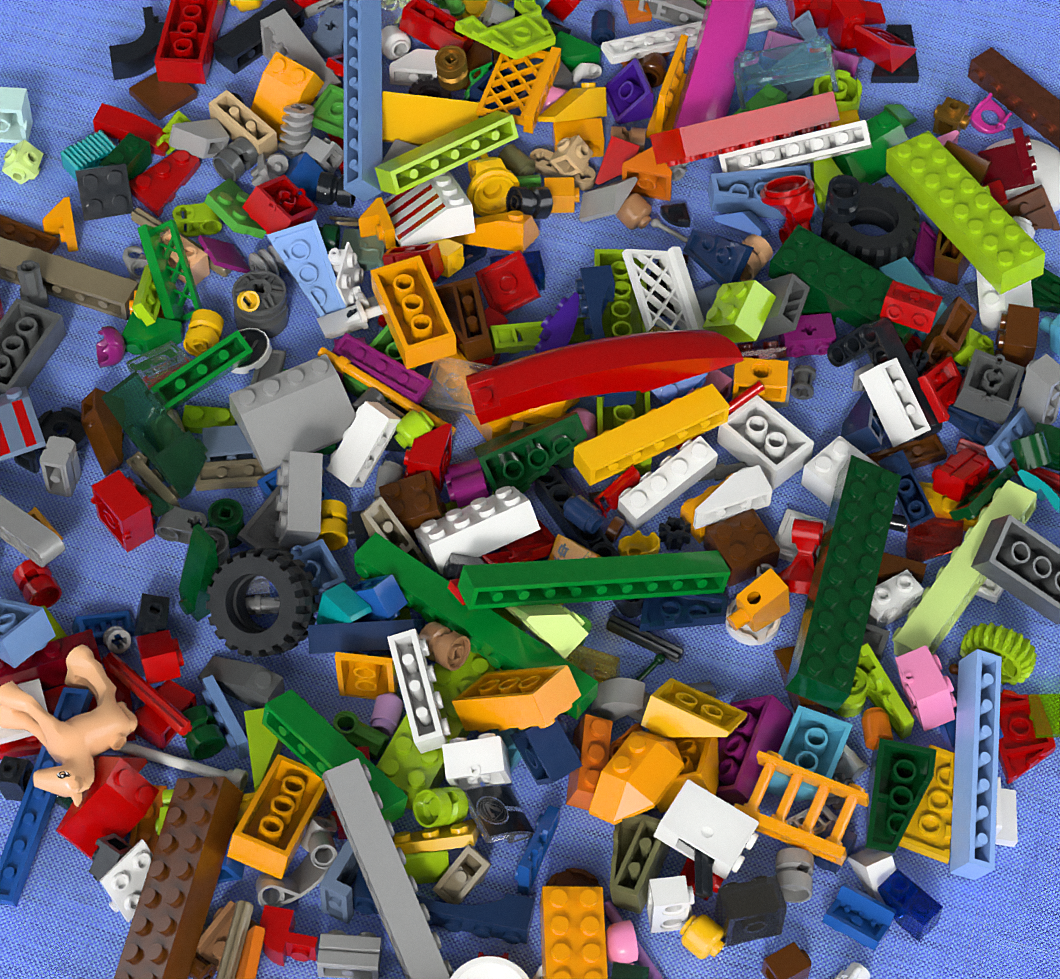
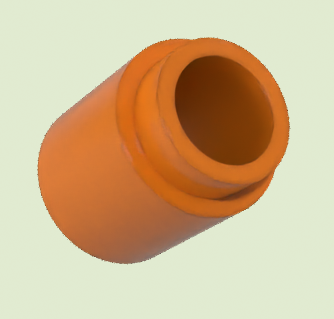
M880 707L865 710L861 719L865 746L868 749L874 750L879 738L894 741L890 718L885 710Z

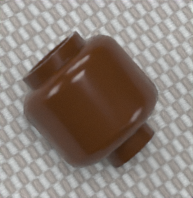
M653 52L643 58H639L638 60L651 88L662 85L668 67L663 55Z

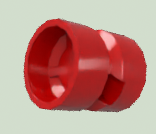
M29 559L18 565L13 572V580L22 592L27 604L49 608L60 599L62 590L56 579L52 576L48 565L41 567Z

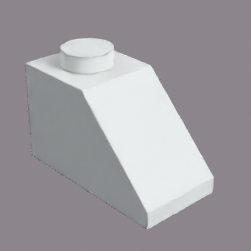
M415 49L390 63V84L412 86L414 82L418 84L420 79L425 81V78H430V80H433V78L438 79L435 56L439 50Z

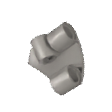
M329 815L326 818L320 816L313 817L300 843L309 853L288 878L283 876L281 880L267 873L257 878L255 887L258 902L262 907L265 905L280 907L289 904L307 894L323 880L337 857V850L333 839L337 831L334 816Z

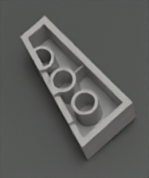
M285 9L260 21L263 55L269 62L274 54L278 52L315 72L324 82V85L312 102V106L329 84L342 88L340 78L330 68L326 67V62Z

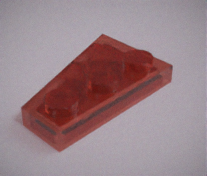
M777 340L763 341V346L753 347V343L737 344L743 358L774 359L787 357L786 346L779 344Z

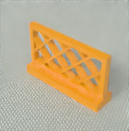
M681 34L648 124L645 138L651 139L650 135L673 129L681 91L687 76L684 73L688 35Z
M551 47L550 52L540 50L517 60H510L507 55L500 53L476 109V115L486 116L496 110L509 113V110L519 107L522 113L520 116L513 115L515 124L522 125L523 132L533 134L538 122V116L544 108L549 90L561 66V48ZM533 58L544 59L543 62L533 65L530 61ZM525 62L528 68L518 71L515 65ZM510 68L513 73L503 77L500 71ZM533 73L536 79L526 82L523 76ZM518 79L521 85L513 88L507 83ZM503 85L506 89L505 91L497 94L493 91L494 87ZM526 90L529 96L519 99L516 93ZM511 96L514 102L503 105L500 99ZM493 102L498 105V108L493 110L485 108V105Z

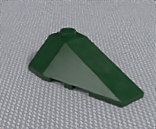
M879 738L873 750L871 761L865 848L889 853L895 852L934 776L937 749Z

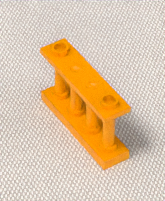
M758 751L756 755L758 764L764 766L748 803H744L743 806L735 803L734 807L759 822L755 831L794 847L807 850L816 856L842 866L847 856L846 848L842 846V837L856 805L868 807L869 794L865 793L866 790L856 784L849 783L847 786L784 761L783 757L776 752L767 751V753ZM774 771H777L791 778L776 813L771 814V817L760 813L759 806ZM805 782L817 787L818 790L803 825H799L796 828L787 824L786 817L801 783ZM830 792L846 800L830 837L823 839L815 836L813 829Z

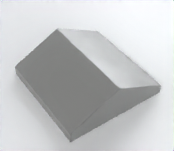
M636 176L605 184L583 193L579 220L583 223L617 214L637 183L638 179Z

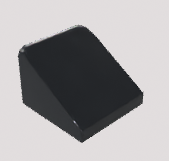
M34 451L14 457L15 463L34 474H37L39 471Z

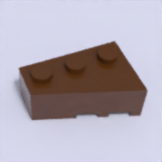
M939 229L935 251L934 278L958 285L971 262Z
M476 277L435 286L434 288L456 335V344L466 359L471 362L494 356Z

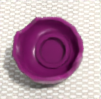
M112 326L102 327V330L98 331V334L104 336V339L96 344L100 368L118 364L125 355L124 338Z

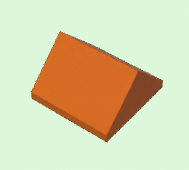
M653 147L623 163L622 180L634 176L638 179L630 194L638 193L644 197L671 201L672 171L667 167L666 163L656 164Z

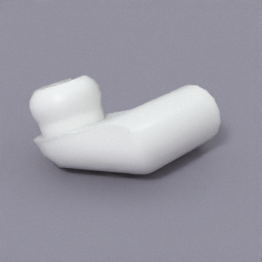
M580 63L571 72L573 74V87L581 79L600 77L602 68L594 63Z

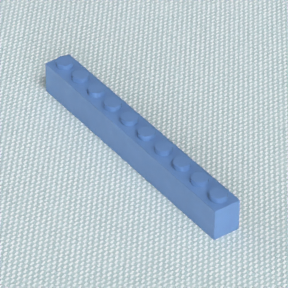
M344 0V190L365 202L383 192L381 191L374 168L383 163L381 0Z

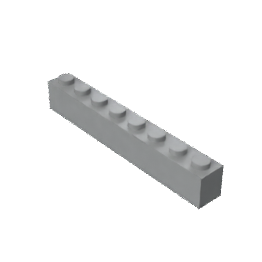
M357 758L325 771L322 775L323 781L405 978L450 979L453 975V970L448 960L443 961L439 952V949L442 948L440 939L435 931L431 933L427 921L430 920L428 910L424 903L419 904L415 895L418 892L417 884L412 875L407 876L403 866L406 864L404 853L400 847L396 848L392 840V837L395 836L390 821L388 819L384 820L380 809L383 808V804L379 794L376 791L372 792L368 781H371V775L366 764L361 765Z

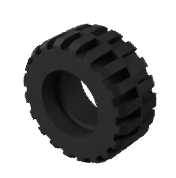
M868 182L860 183L861 193L857 216L854 220L847 223H837L830 220L824 211L820 237L879 271L880 267L906 257L910 261V258L913 257L920 228L919 214L915 211L916 207L911 201H907V196L902 192L897 193L895 188L891 186L886 188L880 183H875V185H869ZM870 224L882 228L888 234L868 236L857 232L852 227Z
M258 548L235 553L232 558H227L221 563L220 567L222 569L215 570L211 577L214 580V584H209L206 593L210 594V600L206 601V609L211 611V617H208L210 626H216L215 634L218 639L227 640L225 646L231 650L238 649V653L244 656L265 657L292 650L298 646L299 641H304L307 638L308 630L306 629H308V625H315L316 622L313 613L319 610V603H315V595H319L318 588L313 587L311 581L314 580L312 573L303 570L305 564L300 559L293 560V554L287 551L280 552L278 548ZM256 576L267 578L275 586L280 598L279 615L274 624L267 629L257 625L251 619L246 609V591Z

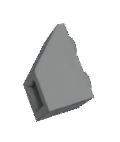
M217 118L176 123L172 125L168 144L178 150H185L191 155L206 159L213 158L221 150L227 148L230 136Z

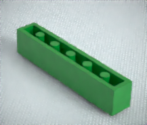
M291 689L265 703L262 724L317 776L323 780L322 775L325 771L358 758L360 764H366L370 772L371 781H368L372 792L376 791L381 798L383 808L380 811L384 820L388 819L390 823H393L404 816L408 799L404 791L386 777L381 769L373 765L361 751L357 750L347 741L342 733L334 729L322 715H319L308 705L304 698Z

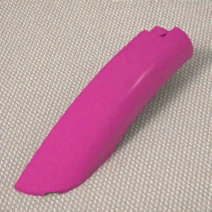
M707 0L697 42L681 91L673 129L727 116L742 64L756 0Z

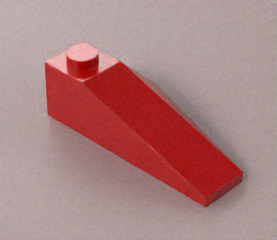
M785 0L791 23L809 10L816 29L828 28L832 0ZM859 0L866 11L864 25L885 24L886 19L881 3Z

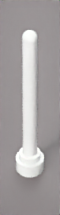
M126 742L118 750L119 752L143 757L146 760L204 777L225 776L242 792L247 785L248 771L235 768L234 770L224 771L130 742Z

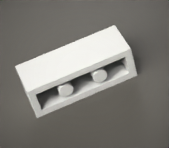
M897 358L884 362L859 375L893 447L931 430Z
M365 401L356 411V418L352 425L344 432L343 441L339 448L332 453L326 470L349 487L363 488L395 433L397 424L402 419L378 402Z

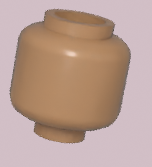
M633 193L628 195L615 216L630 230H634L637 227L643 229L652 219L650 217L652 207L641 195Z

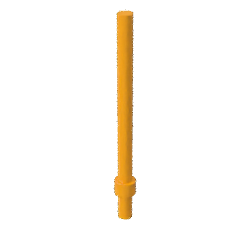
M321 347L317 356L327 354L335 370L341 374L346 373L369 388L378 390L384 397L408 412L411 410L420 412L422 410L434 423V428L447 423L351 364V360L342 355L339 357L324 347ZM452 426V436L455 434V432H456V430H457V428H455V427H453V426Z

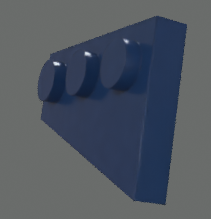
M693 229L683 251L722 286V284L739 281L754 247L703 230Z
M698 594L645 598L639 632L725 624L729 596Z

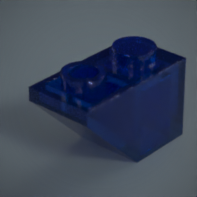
M898 868L878 887L877 890L884 903L896 910L895 922L918 942L938 924L943 906Z

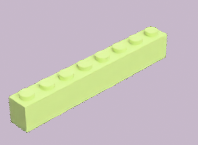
M1007 480L1002 488L999 487L995 491L992 503L988 508L984 507L975 527L971 526L967 530L964 542L960 547L956 546L947 566H942L939 569L936 581L932 587L928 586L924 590L919 605L911 608L904 626L898 627L894 632L892 642H894L895 655L901 656L927 645L931 655L936 652L987 579V577L973 569L971 565L991 520L1010 514L1023 524H1026L1036 510L1037 493L1010 480Z

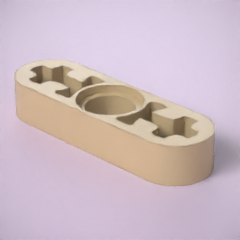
M538 148L530 153V158L535 161L536 173L549 178L563 177L550 162L554 152ZM589 166L581 173L571 176L574 177V187H579V190L587 191L595 186L596 173Z

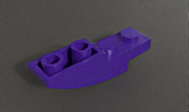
M574 292L569 299L564 297L555 308L558 312L554 316L549 314L540 326L544 329L539 335L541 340L533 349L536 353L568 345L578 316V293Z

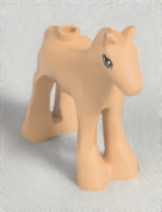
M85 645L75 647L66 658L68 671L65 684L70 688L89 690L93 694L97 702V708L91 712L76 715L63 722L49 714L31 695L21 690L13 681L0 686V726L6 729L26 730L32 733L45 746L52 758L62 764V766L38 769L32 776L34 786L62 797H71L77 807L82 801V792L89 789L92 782H94L95 767L93 757L111 748L114 751L121 749L127 741L126 737L138 725L136 716L127 708L126 703L123 701L116 702V686L107 677L102 664L94 659L93 652Z

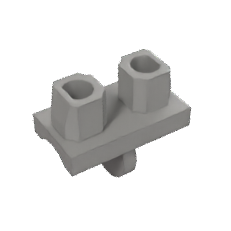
M275 153L266 160L265 154H260L257 157L258 165L251 171L253 177L251 182L256 187L284 174L288 169L287 158L283 154Z

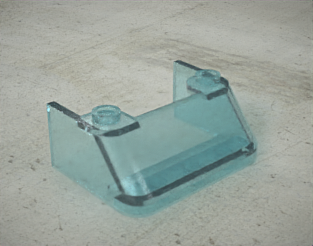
M824 36L814 37L811 41L756 52L751 50L742 51L734 59L733 74L741 110L746 109L747 90L763 88L768 83L773 86L830 75L833 92L838 91L836 57L831 40L825 39Z

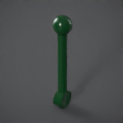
M657 654L654 658L655 661L635 680L642 681L655 667L664 664V655Z

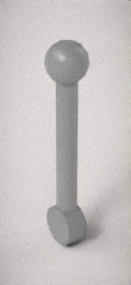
M657 218L651 220L653 228H660L687 243L689 238L661 224Z

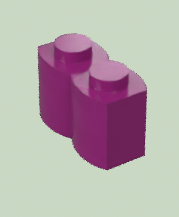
M478 457L447 466L449 473L444 474L451 503L457 501L458 508L471 505L470 503L477 498L489 497Z

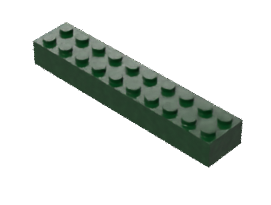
M853 455L850 456L838 474L784 689L835 711L842 706L851 694L901 480V475Z

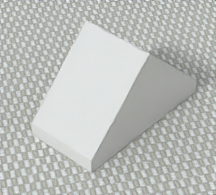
M867 848L848 857L847 860L869 896L884 904L903 896L892 855L884 851Z

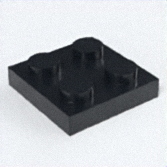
M125 162L75 170L84 221L130 214L134 211Z

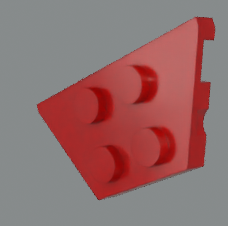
M1003 689V692H1000L999 724L1004 737L999 740L998 758L1007 784H1009L1055 751L1056 744L1039 697L1027 694L1019 695L1014 691Z

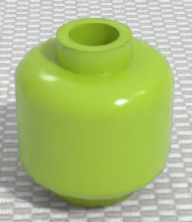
M411 410L397 424V434L394 438L402 448L405 449L407 446L411 448L414 439L432 431L435 425L422 410L420 412Z

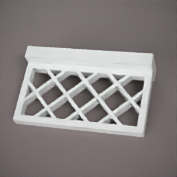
M672 246L668 251L625 249L622 252L646 332L656 331L654 324L664 331L674 330L675 325H678L681 330H705L702 328L704 319L680 247ZM633 258H637L644 264L642 269L634 263ZM658 259L661 268H659L655 263H653L652 260ZM647 268L658 276L656 281L645 272ZM640 278L651 286L649 291L641 285ZM661 279L666 282L668 291L659 284ZM654 290L665 298L663 303L652 295ZM647 301L658 309L656 314L648 308ZM668 302L673 305L675 313L666 306ZM661 313L672 320L670 326L659 317Z

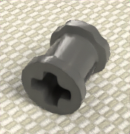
M799 365L793 371L795 382L791 386L790 393L797 399L807 400L814 395L812 384L816 379V370L809 365Z

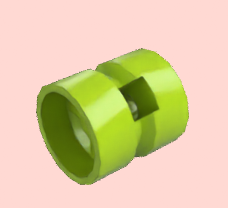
M856 668L850 696L837 711L831 709L835 714L846 718L855 717L864 709L869 688V678L862 669Z
M457 786L422 790L416 795L413 802L415 819L425 828L459 824L464 821L469 810L467 796Z

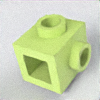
M24 139L6 152L3 158L5 163L2 172L22 185L29 179L33 180L37 177L44 153Z

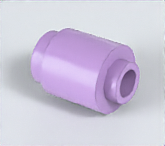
M384 693L377 696L370 720L372 728L389 737L393 736L394 732L398 729L404 706L399 696L394 693Z

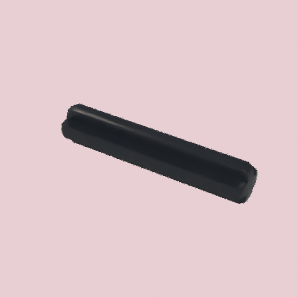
M612 615L606 624L608 631L656 654H662L665 658L675 663H678L683 656L684 649L649 631L639 632L638 626L615 615Z

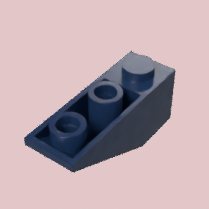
M903 450L878 461L880 467L901 475L896 499L910 528L936 517Z

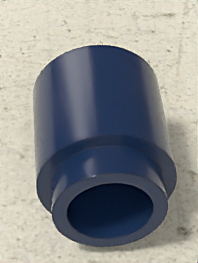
M604 9L596 11L591 19V39L594 43L602 45V42L611 41L615 38V18L610 11Z
M582 495L571 496L563 506L564 517L583 532L588 531L590 534H593L604 522L605 517L601 514V510Z

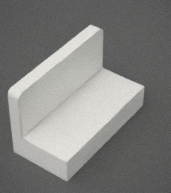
M998 777L995 844L1015 847L1018 842L1016 790L1001 788V777Z

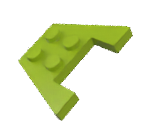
M514 0V8L522 15L489 28L474 15L455 22V30L515 60L553 46L556 41L552 28L547 19L543 18L540 5L536 4L535 0Z

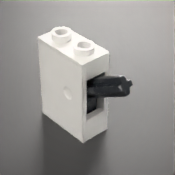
M687 779L660 821L654 837L694 861L695 895L704 899L713 895L712 872L725 880L731 870L737 873L745 860V857L741 855L745 848L751 850L759 837L755 833L759 822Z

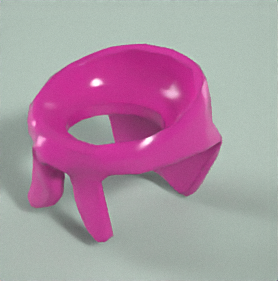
M989 93L987 97H984L970 114L971 126L984 134H995L1004 131L1006 128L1005 124L1012 115V112L1006 115L1004 110L991 99L993 93ZM985 110L995 112L998 115L999 123L996 125L986 124L982 120L981 113Z

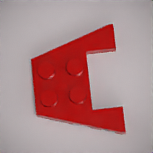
M537 520L540 530L500 547L501 552L482 555V559L486 564L534 561L550 555L556 538L540 520Z

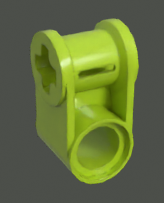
M205 202L178 205L172 212V217L176 221L178 231L186 237L214 235L222 230L221 219Z

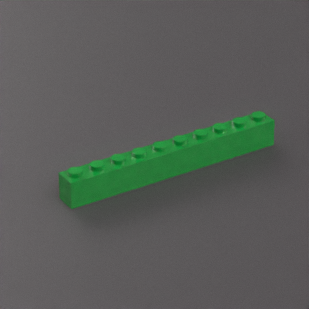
M375 532L354 553L355 570L362 578L371 579L392 574L408 602L405 605L406 608H412L420 613L428 623L437 622L448 627L451 632L456 631L469 638L471 643L470 651L486 658L494 668H501L505 671L568 665L581 696L572 703L571 709L562 714L570 715L577 720L597 698V680L491 609L468 610L467 606L462 605L448 589V580Z
M716 550L463 565L457 587L468 610L724 593L731 571L719 551Z

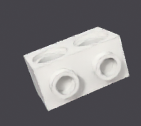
M908 570L875 587L867 621L868 624L882 628L908 614L912 607L919 605L924 589Z
M685 875L649 879L646 909L651 933L681 930L688 921V918L692 916L691 904H694V892L692 886H687Z

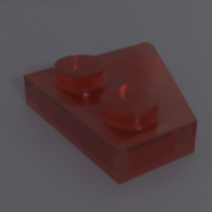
M934 517L913 528H910L908 524L905 558L924 562L953 552L956 546L960 547L962 545L964 520L954 522L953 519Z

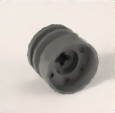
M251 271L240 276L234 283L232 298L235 323L238 330L257 328L265 332L270 339L282 333L287 327L289 320L287 291L284 281L278 275L270 271ZM249 290L258 294L260 303L256 310L247 312L238 307L236 303L237 296L242 291ZM243 298V301L249 306L250 303Z

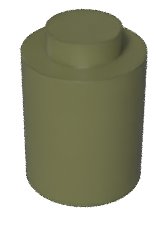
M514 144L507 145L500 152L498 158H501L506 169L510 170L515 176L533 175L535 173V161Z

